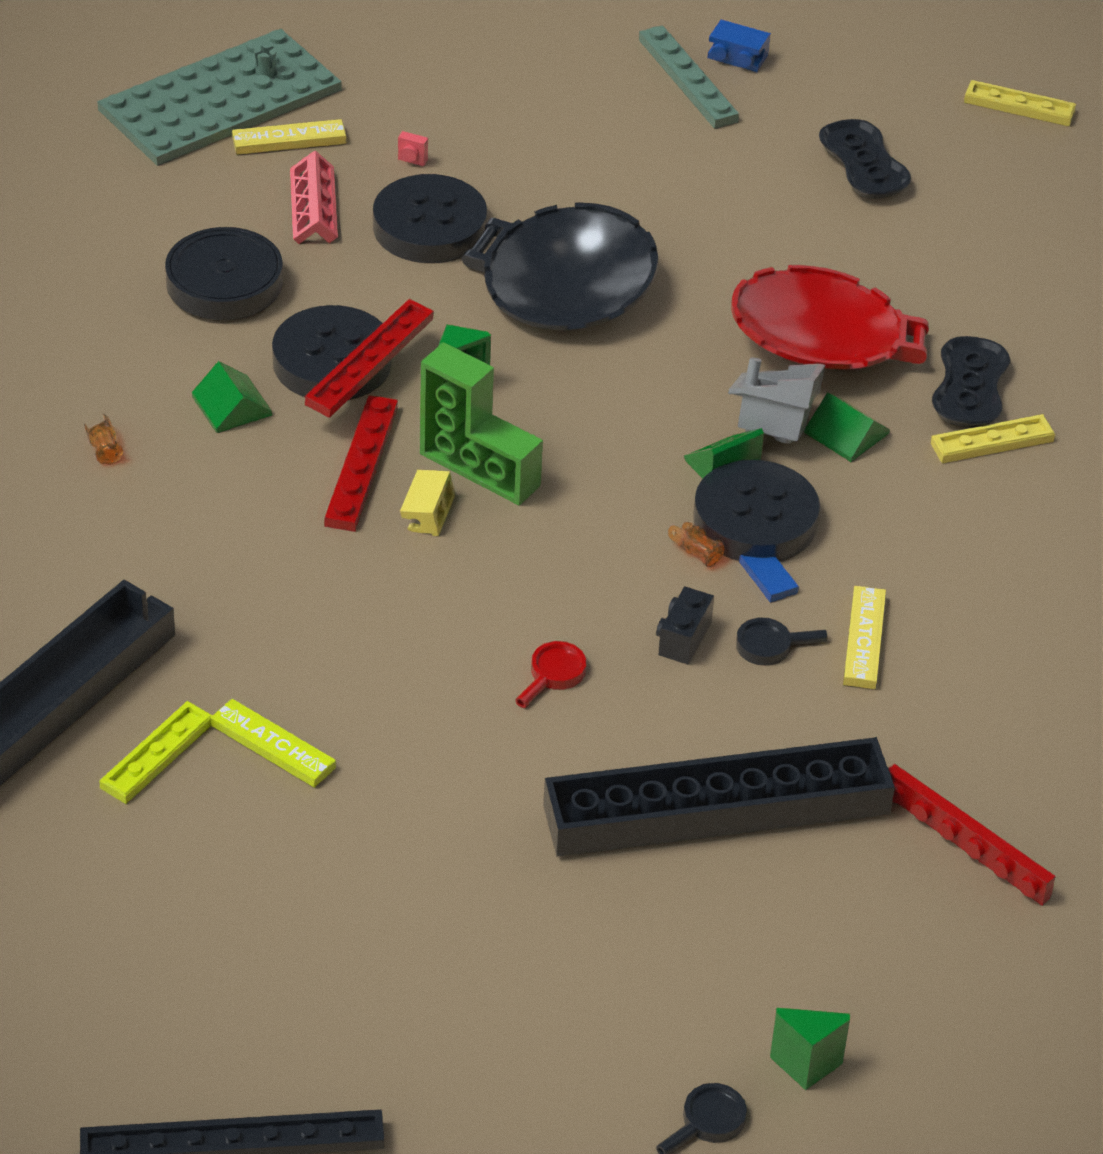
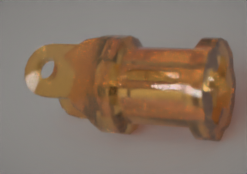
M103 413V422L90 429L85 423L84 427L90 444L96 448L95 456L100 464L111 465L120 460L123 449L121 444L115 440L116 433L111 421Z
M685 522L682 528L672 525L668 529V536L672 541L677 543L688 554L694 553L707 567L714 566L724 554L725 547L723 543L714 541L706 536L705 531L699 526Z

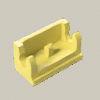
M417 470L400 510L402 518L417 519L421 523H410L407 528L409 531L439 536L455 497L450 471Z

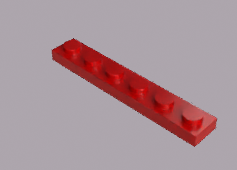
M408 299L305 396V406L330 418L433 320L434 311Z
M368 395L325 514L324 527L356 531L398 410V400Z
M895 763L888 768L895 786L892 802L902 806L913 814L916 819L926 823L940 833L943 838L950 840L964 850L971 858L978 860L991 869L998 877L1005 879L1018 888L1025 896L1032 898L1042 906L1051 899L1056 878L1054 874Z

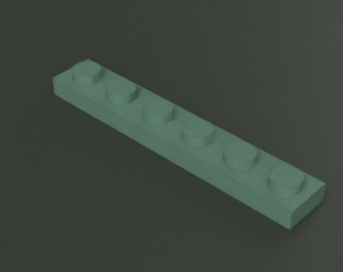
M663 25L639 31V41L714 129L738 123L739 113Z

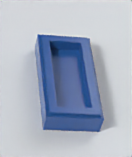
M740 555L739 563L770 603L798 593L799 586L776 557L755 558Z

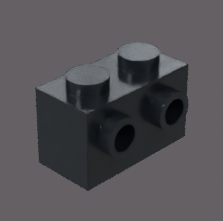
M684 586L678 598H672L668 608L667 618L660 619L656 630V636L660 637L659 656L689 665L712 623L714 595Z

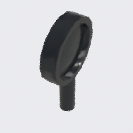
M758 617L741 624L737 631L736 649L746 661L756 665L770 666L786 659L791 645L827 642V631L824 629L789 632L788 628L777 620Z
M706 1083L694 1088L687 1095L684 1104L683 1117L685 1125L656 1146L657 1152L659 1154H671L695 1136L700 1140L711 1143L727 1142L737 1137L743 1130L746 1121L747 1108L745 1100L738 1091L720 1083Z

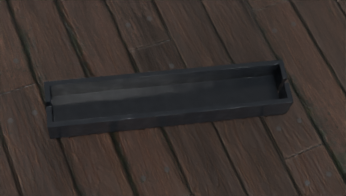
M123 579L0 682V786L175 636L173 607L152 595L147 598L144 590Z

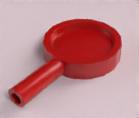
M552 641L536 648L532 654L531 673L535 680L515 699L516 704L521 708H525L546 687L553 690H565L581 683L586 675V657L583 651L576 645L566 641Z

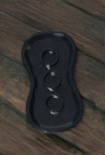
M846 119L830 123L820 130L819 139L829 154L845 165L847 180L853 190L859 195L870 199L891 197L902 192L910 184L911 174L909 170L888 154L884 147L881 131L872 123L861 119Z
M972 336L952 338L941 349V358L945 366V377L933 393V407L942 420L953 425L969 428L989 425L1002 411V402L998 394L997 385L999 378L1010 364L1009 353L1001 344L989 339Z

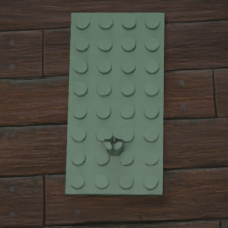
M278 29L165 75L158 76L155 79L135 85L117 94H112L107 98L97 101L98 111L158 166L232 136V130L251 128L342 90V81L286 32Z

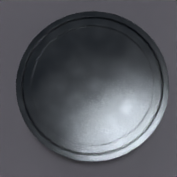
M419 174L398 179L384 187L376 196L373 204V232L379 244L391 254L412 262L432 264L462 258L467 250H471L481 237L487 224V205L480 192L470 184L446 175Z
M215 227L194 232L178 241L170 249L165 261L166 288L171 299L183 310L207 319L232 320L254 315L270 306L278 298L283 287V260L279 249L266 237L247 229Z
M341 305L316 306L297 312L287 318L274 334L272 341L274 372L286 388L295 394L305 397L383 323L375 316L363 310ZM392 359L349 400L365 396L380 387L391 372Z
M741 460L715 468L700 481L695 493L693 522L700 538L710 548L726 557L738 561L740 555L755 558L776 557L779 561L799 554L813 541L817 532L820 501L812 484L795 470L769 461Z

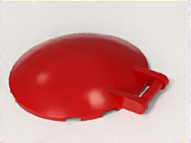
M788 265L787 270L779 271L769 267L754 272L753 278L749 280H741L733 292L731 311L739 328L759 346L790 361L803 365L823 364L827 369H856L876 365L887 359L914 364H922L927 359L925 336L929 332L928 321L924 318L902 314L900 309L895 310L890 305L891 298L876 287L870 290L860 285V279L849 274L807 265ZM906 335L913 336V343L906 342Z

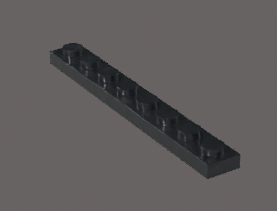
M382 1109L80 1127V1154H311L384 1149Z

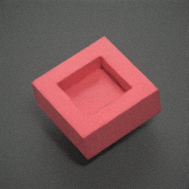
M402 131L398 137V160L424 166L428 161V138Z

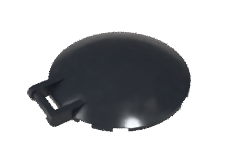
M576 202L575 207L559 209L557 205L545 207L534 211L535 216L524 221L518 219L513 223L490 218L485 225V231L472 249L467 250L461 258L463 264L468 268L485 272V284L488 293L503 312L522 323L552 330L587 328L622 315L646 295L654 283L658 270L656 243L649 231L646 232L640 226L638 219L611 206ZM494 237H497V238L494 240V242L491 244V246L489 247V249L486 251V253L484 254L483 252H484L485 249L488 247V245H489L490 242L493 240V238H494Z

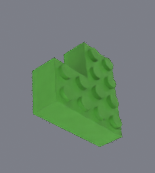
M443 342L421 361L420 455L520 506L541 486L543 440L492 414L494 367Z

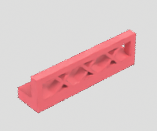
M315 150L290 168L293 240L298 244L315 232L328 243L338 238L334 166Z

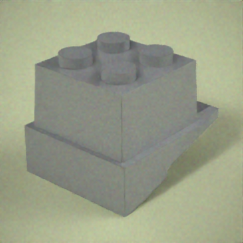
M750 358L747 373H742L729 388L728 394L742 396L738 427L745 429V432L762 428L764 434L775 436V440L783 443L798 441L808 424L813 402L820 393L825 365H790L788 370L759 372L762 360Z

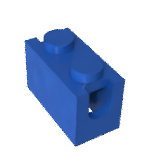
M721 19L709 36V42L714 44L708 51L707 58L757 72L769 54L771 33Z

